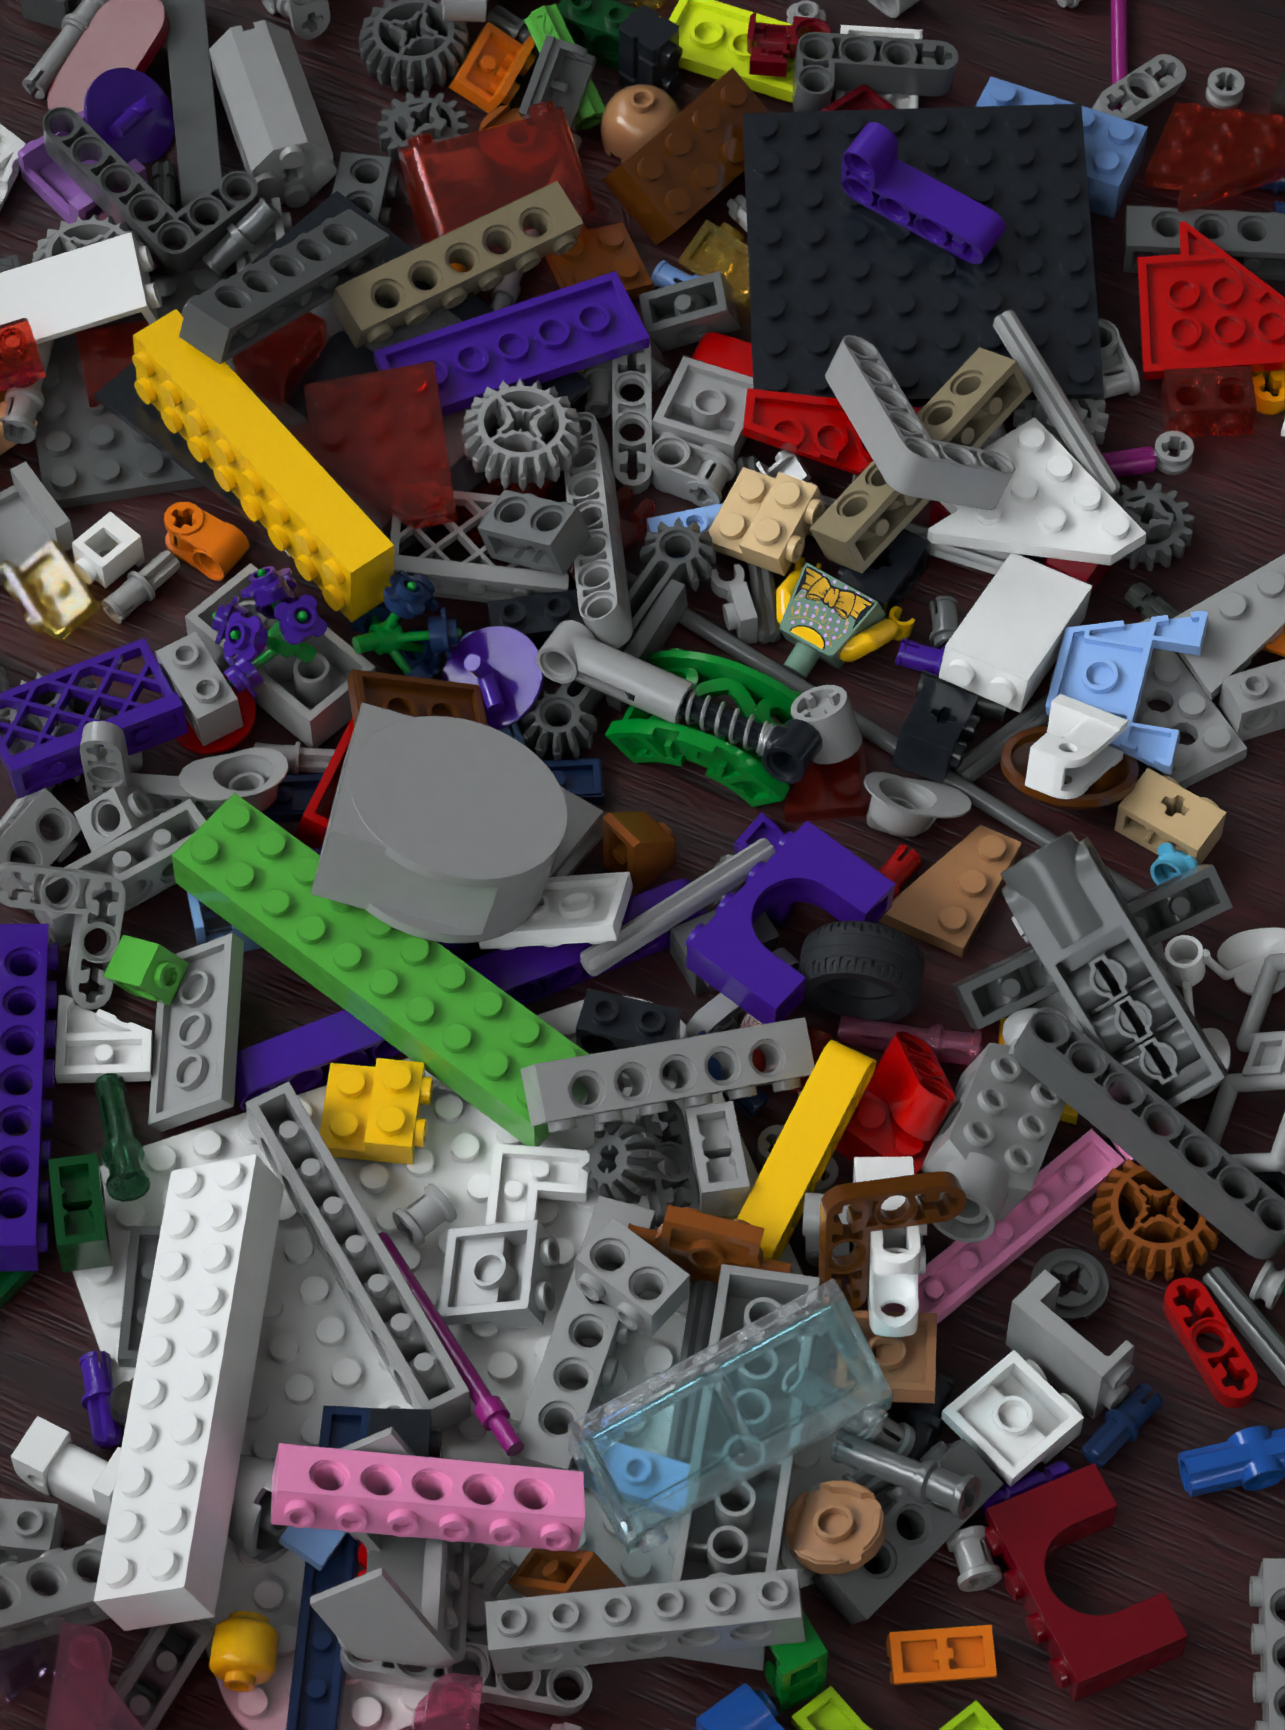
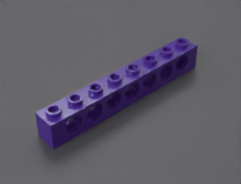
M49 923L0 924V1271H39V1252H48L49 1247L48 1222H41V1210H50V1181H42L43 1169H49L48 1159H52L51 1140H44V1128H53V1099H45L46 1088L55 1087L54 1059H47V1048H56L57 1038L56 1020H49V1009L58 1008L57 981H50V970H59V942H50ZM18 1053H27L25 1055H15ZM19 1092H24V1093H26V1094H23V1095H13V1094L19 1093ZM14 1133H25L20 1136H12ZM15 1173H21V1174H23V1175H21V1176H19V1177H10V1176H9V1175L15 1174ZM14 1214L22 1215L21 1217L15 1219L6 1218Z

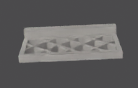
M395 484L390 541L394 544V574H397L399 570H403L410 576H413L415 573L425 576L434 585L435 592L433 597L487 602L568 591L569 574L567 572L562 576L513 563L507 567L495 566L486 556L489 554L486 546L479 549L465 534L482 522L500 496ZM403 499L421 501L428 508L429 512L414 522L402 510ZM455 504L465 506L474 517L458 527L444 511ZM437 517L450 534L435 544L421 528ZM402 523L406 527V529L400 532ZM412 534L427 549L418 557L399 555V544ZM458 540L471 556L463 562L451 561L442 550Z

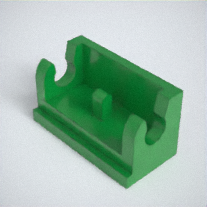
M804 1611L803 1620L806 1642L769 1646L777 1659L776 1671L775 1666L770 1661H767L765 1663V1677L776 1695L775 1705L780 1713L825 1691L828 1651Z

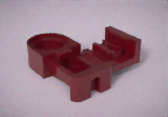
M756 13L751 14L747 34V52L751 54L749 74L787 78L788 59L784 58H795L799 39L811 32L831 33L829 25L818 18L793 16L792 25L756 23Z

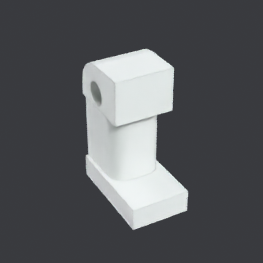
M1059 694L1051 702L1047 733L1030 747L1025 786L1059 799H1073L1083 795L1095 781L1123 759L1124 751L1111 747L1109 744L1128 728L1129 720Z
M37 1416L11 1455L15 1472L24 1482L48 1496L51 1494L100 1519L101 1523L108 1524L121 1448L117 1447L110 1460L106 1461L72 1444L68 1431Z

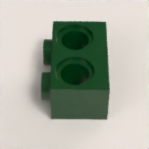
M561 0L558 8L575 44L586 48L587 54L595 56L597 59L596 63L619 71V25L636 9L613 0Z
M97 1153L48 1159L56 1245L63 1273L112 1266L103 1179Z

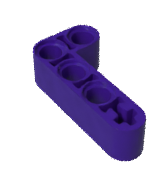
M867 123L842 156L841 185L845 193L861 205L971 264H981L1005 233L1006 224L1004 220L992 209L897 159L898 141L895 135L879 123Z

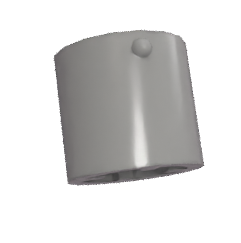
M822 685L811 688L798 696L791 705L792 718L806 721L814 726L821 735L822 748L813 763L833 764L841 762L859 750L862 744L860 724L856 720L847 692L842 687Z

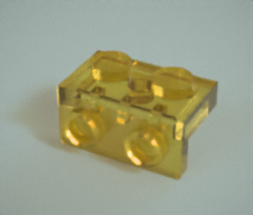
M52 539L19 567L7 559L0 564L1 570L7 577V580L4 582L5 588L15 600L24 604L27 609L23 614L25 620L40 635L46 632L61 641L101 608L61 545Z

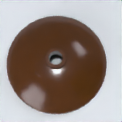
M1048 725L1029 728L1013 735L1002 749L1001 769L1007 780L1028 798L1057 809L1091 810L1109 806L1130 794L1138 778L1139 767L1136 759L1123 753V759L1095 781L1083 795L1073 799H1059L1025 786L1030 747L1047 733Z

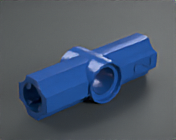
M1252 1426L1236 1432L1226 1442L1179 1452L1180 1477L1185 1491L1189 1493L1190 1497H1195L1238 1486H1243V1489L1247 1491H1257L1279 1483L1285 1477V1428L1270 1431V1428L1267 1426Z

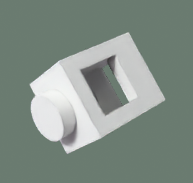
M111 511L72 542L75 560L73 567L78 576L87 584H92L96 580L104 588H107L132 566L137 565L139 567L145 562L141 536Z

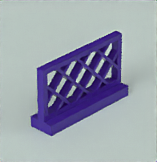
M145 638L0 693V710L6 707L19 710L12 724L0 721V758L10 777L12 788L18 799L84 774L79 751L83 727L87 723L100 721L94 719L101 705L120 710L118 715L103 721L115 724L123 730L128 755H133L189 733L183 703L177 692L173 693ZM142 656L145 662L139 675L120 670L123 662ZM89 675L104 678L97 692L78 687L80 680ZM113 681L133 686L127 699L107 694ZM143 689L161 693L163 696L147 704L136 702ZM48 691L61 694L54 708L35 703L40 694ZM71 697L91 702L84 716L64 711ZM29 713L48 718L41 732L22 727ZM58 721L78 726L76 731L64 736L56 737L51 735ZM15 738L35 743L33 748L11 756L9 752Z

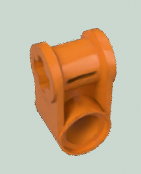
M178 502L167 508L164 514V525L168 531L165 536L166 549L171 551L176 558L198 569L212 580L220 581L224 579L249 550V541L240 529L228 522H223L202 510L196 504Z

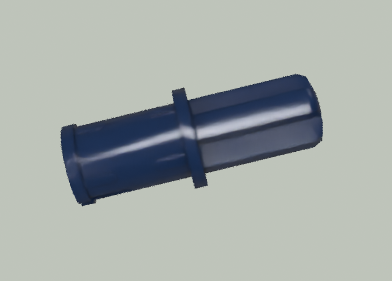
M1146 1383L1138 1384L1135 1390L1117 1409H1110L1106 1412L1105 1422L1082 1445L1081 1451L1086 1457L1085 1460L1090 1465L1095 1463L1099 1468L1105 1466L1127 1442H1134L1138 1438V1430L1163 1406V1399L1158 1392L1146 1404L1141 1403L1153 1389L1152 1386Z

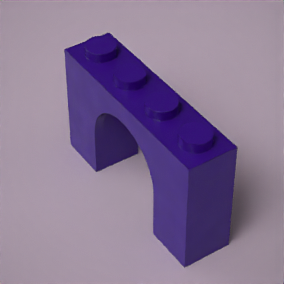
M807 820L796 832L788 831L781 838L775 849V854L766 863L760 861L751 869L746 878V884L736 894L730 892L721 900L716 909V915L706 925L700 923L691 931L685 943L687 946L686 967L762 1024L785 1021L804 1000L806 977L769 951L759 941L753 929L756 920L766 910L775 905L798 901L816 905L839 921L877 923L892 907L895 883Z

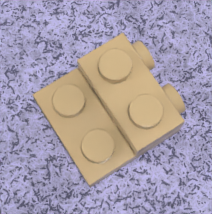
M743 467L708 531L712 537L713 548L719 553L785 576L792 562L796 563L800 559L805 546V538L810 530L809 528L823 514L825 504L817 485L778 472L776 478Z

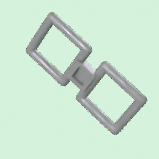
M1285 953L1270 954L1264 960L1236 1039L1237 1048L1241 1052H1249L1242 1073L1228 1074L1222 1080L1206 1124L1204 1134L1219 1146L1238 1092L1285 1090V1031L1259 1032L1280 972H1285ZM1285 1112L1271 1152L1230 1155L1252 1173L1279 1172L1284 1170Z

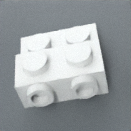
M1013 1350L943 1409L941 1419L961 1439L964 1438L973 1450L1012 1487L1039 1462L1042 1461L1046 1464L1079 1436L1084 1417L1075 1400L1066 1393L1059 1394L1047 1382L1043 1370L1030 1359L1025 1361Z

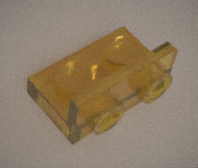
M706 219L679 258L678 263L693 274L700 276L721 271L734 288L737 302L748 309L750 307L748 246L741 242L744 236L725 222L718 227Z

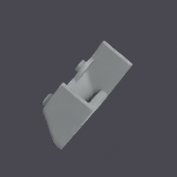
M393 1427L340 1448L416 1456ZM361 1532L350 1533L355 1540H360L368 1549L366 1574L310 1597V1606L337 1635L342 1648L360 1659L440 1669L462 1661L465 1657L470 1542H450L439 1539L397 1537L394 1535Z

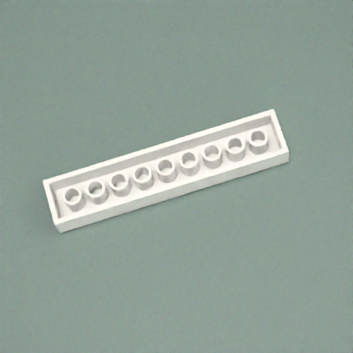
M257 1154L171 1171L94 1602L124 1631L215 1617L284 1185Z

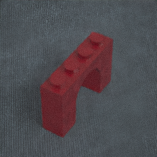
M1095 1463L986 1508L984 1527H987L985 1529V1539L992 1558L998 1556L1006 1571L1003 1573L1005 1587L1014 1601L1021 1600L1028 1613L1025 1621L1032 1639L1037 1645L1044 1644L1051 1657L1048 1665L1055 1683L1060 1689L1066 1687L1074 1702L1182 1656L1188 1634L1165 1592L1119 1612L1098 1616L1080 1613L1062 1603L1051 1590L1045 1575V1566L1049 1559L1068 1544L1111 1527L1114 1524L1118 1505Z

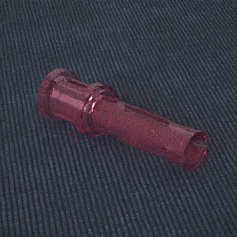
M842 1014L839 1024L837 1042L841 1044L886 1051L895 1033L904 1031L926 1042L932 1048L939 1063L941 1061L969 1066L982 1052L984 1030L976 1029L974 1033L945 1029L942 1023L932 1024L930 1029L850 1017Z

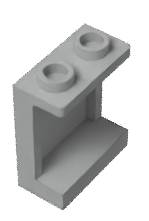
M26 461L10 469L13 485L0 492V586L71 549L72 542L74 541L69 518Z
M1045 1269L1012 1301L1005 1345L1011 1350H1015L1025 1361L1027 1359L1034 1361L1043 1370L1051 1384L1062 1393L1072 1397L1084 1412L1095 1419L1106 1407L1109 1410L1115 1409L1128 1394L1130 1388L1127 1386V1381L1134 1370L1131 1362L1135 1346L1128 1340H1125L1110 1356H1106L1056 1315L1055 1307L1060 1281Z

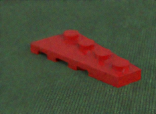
M747 388L742 436L858 476L873 461L837 398ZM912 407L916 414L922 409L918 407Z

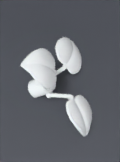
M1285 928L1252 929L1229 937L1218 950L1217 958L1219 964L1211 958L1208 949L1203 950L1202 944L1198 939L1189 935H1180L1171 939L1166 945L1165 952L1161 942L1152 946L1164 968H1167V972L1174 984L1183 987L1184 1000L1194 1015L1192 986L1203 979L1205 964L1223 980L1234 978L1236 987L1241 992L1252 996L1265 958L1270 954L1285 953ZM1280 972L1273 994L1285 987V972ZM1202 1029L1228 1072L1231 1061L1228 1040L1218 1029ZM1222 1080L1193 1096L1191 1099H1197L1209 1094L1220 1085Z

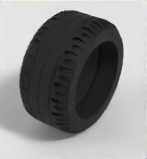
M838 921L825 924L806 937L802 945L798 972L806 977L804 1001L815 1011L846 1023L884 1025L899 1021L916 1009L920 1000L925 962L921 949L908 936L893 928L866 921Z

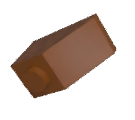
M645 811L609 812L603 817V866L610 873L630 872L633 884L631 894L633 896L675 865L676 838L665 823L661 821L657 823Z
M532 1548L508 1581L509 1586L525 1597L627 1587L595 1552L584 1550L571 1552Z

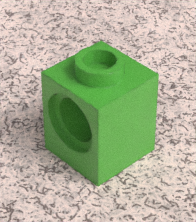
M123 935L103 977L133 996L170 1006L189 963L160 944Z

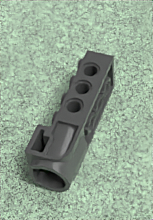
M1069 831L1000 873L1006 883V886L1002 888V893L1010 910L1088 1038L1173 1108L1226 1077L1227 1069L1124 902L1121 890L1088 837L1078 842L1073 832Z

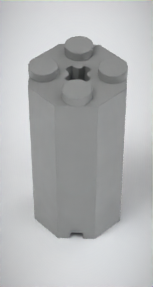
M266 20L253 22L255 29L243 31L242 25L231 27L209 49L212 61V74L245 170L257 181L258 197H263L270 202L271 198L280 197V204L286 203L290 208L301 207L335 176L337 169L333 161L330 143L290 32Z

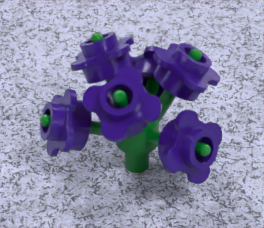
M273 566L261 568L250 575L251 584L241 591L243 598L253 597L256 612L268 619H277V622L270 630L266 629L259 616L253 615L247 618L249 609L238 605L240 598L238 596H234L232 602L228 603V605L221 603L217 612L212 614L214 619L212 629L218 631L215 644L220 645L223 639L226 640L223 647L225 652L223 657L228 663L229 668L223 673L228 679L227 683L231 688L234 687L239 694L247 689L254 699L258 697L253 689L263 683L264 680L257 670L278 654L284 658L294 655L306 664L310 663L314 659L317 649L306 641L312 636H323L327 630V623L319 617L316 610V599L307 594L302 595L299 599L298 595L294 593L297 584L295 579L290 577L292 575L290 568H284L276 571ZM266 646L270 648L266 652L261 654Z

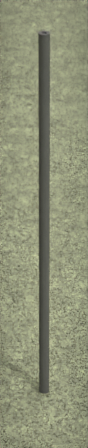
M626 570L629 591L638 577ZM689 608L684 611L678 621L679 624L742 663L775 679L793 691L803 693L816 687ZM854 711L856 720L860 724L859 728L862 737L894 756L898 737ZM949 770L943 784L959 789L969 797L972 805L1033 843L1043 847L1059 837L957 773ZM1107 867L1122 892V898L1128 900L1146 891Z

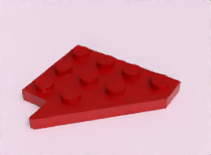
M1186 221L1179 222L1181 254L1138 257L1144 380L1285 370V297Z

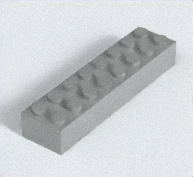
M726 1264L721 1265L670 1582L778 1571L803 1406L801 1400L790 1393L782 1391L781 1379L788 1367L794 1363H801L808 1369L818 1306L819 1277ZM766 1646L668 1657L763 1670Z

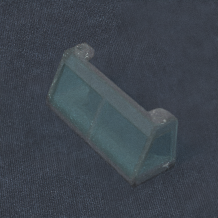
M833 1278L569 1423L568 1451L578 1469L584 1472L585 1481L626 1552L630 1554L640 1548L642 1553H647L669 1539L666 1531L671 1528L675 1520L845 1425H848V1427L860 1425L862 1430H867L879 1424L888 1416L886 1410L891 1407L893 1393L843 1292Z

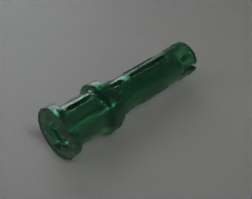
M107 1073L97 1078L94 1084L106 1141L101 1150L102 1163L109 1171L106 1188L109 1196L114 1200L131 1202L140 1199L150 1189V1178L148 1173L142 1168V1161L145 1155L143 1145L134 1137L129 1103L126 1096L125 1080L122 1076L118 1078L116 1073Z

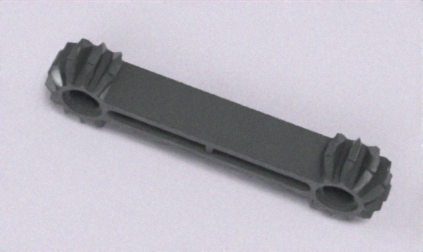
M678 517L672 527L660 521L657 527L658 533L647 532L645 546L640 550V561L646 567L628 591L633 632L629 641L622 647L617 648L618 650L624 652L668 581L674 579L695 592L699 587V580L709 581L712 575L711 567L716 563V551L713 548L712 537L709 532L700 533V526L697 521L688 527H684L683 522ZM677 554L685 555V557L679 559L671 558V556ZM575 680L562 684L554 694H549L541 688L538 696L539 700H536L528 713L520 719L521 730L525 733L523 736L526 746L528 748H536V755L541 760L549 754H553L555 761H561L564 754H569L574 759H578L580 756L579 748L591 749L593 734H596L598 730L597 718L592 715V712L605 694ZM557 721L567 722L562 727L551 726L552 723Z

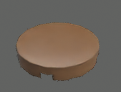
M830 1480L820 1483L819 1489L813 1490L809 1494L806 1490L796 1497L786 1512L783 1529L791 1555L802 1567L819 1574H843L860 1568L874 1558L884 1543L887 1527L880 1503L867 1487L852 1481Z

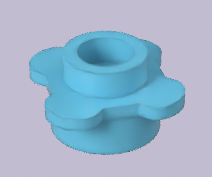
M1162 843L1157 848L1159 856L1151 865L1150 873L1153 881L1159 885L1197 867L1198 863L1194 857L1187 855L1181 850H1175L1172 844Z

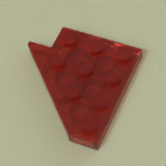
M1175 103L1145 171V186L1180 190L1178 212H1187L1285 178V118L1278 114L1262 115L1243 112L1235 108L1218 109L1204 107L1197 103Z
M434 361L304 384L308 422L285 427L334 480L390 515L396 516L413 529L458 521Z

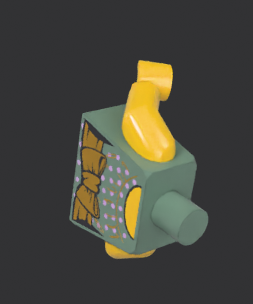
M800 557L795 563V570L789 574L776 590V620L780 625L779 630L786 640L795 645L783 665L804 679L808 677L818 659L825 661L835 668H840L845 662H854L892 640L902 641L903 637L908 639L911 635L915 619L911 618L908 622L898 621L902 609L898 606L890 610L888 619H883L885 612L878 601L821 571V563H817L816 567L807 562L805 564V558Z

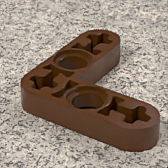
M936 1171L834 1186L824 1194L820 1203L819 1288L824 1302L830 1311L845 1314L855 1311L862 1306L867 1298L869 1232L945 1222L954 1219L960 1215L966 1205V1196L959 1179L950 1172ZM946 1192L943 1195V1200L937 1201L940 1198V1193ZM895 1195L906 1197L904 1203L897 1209H881L882 1204L889 1197ZM916 1195H920L918 1196L919 1204H917ZM850 1205L846 1209L848 1224H842L838 1214L842 1213L843 1206ZM853 1242L856 1244L855 1249L848 1255L842 1257L832 1255L834 1248L841 1243ZM839 1274H846L849 1284L845 1286L844 1292H840L842 1279Z

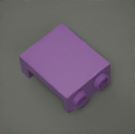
M84 111L79 112L78 115L86 122ZM63 131V132H58V133H56L55 135H57V136H67V135H69L70 133ZM43 136L30 141L18 151L22 179L67 223H74L77 215L82 220H90L94 214L99 216L104 213L47 154ZM136 158L127 163L148 184L146 168ZM86 160L82 163L91 165L97 163L98 161ZM114 188L110 191L114 193H122L126 191V189Z

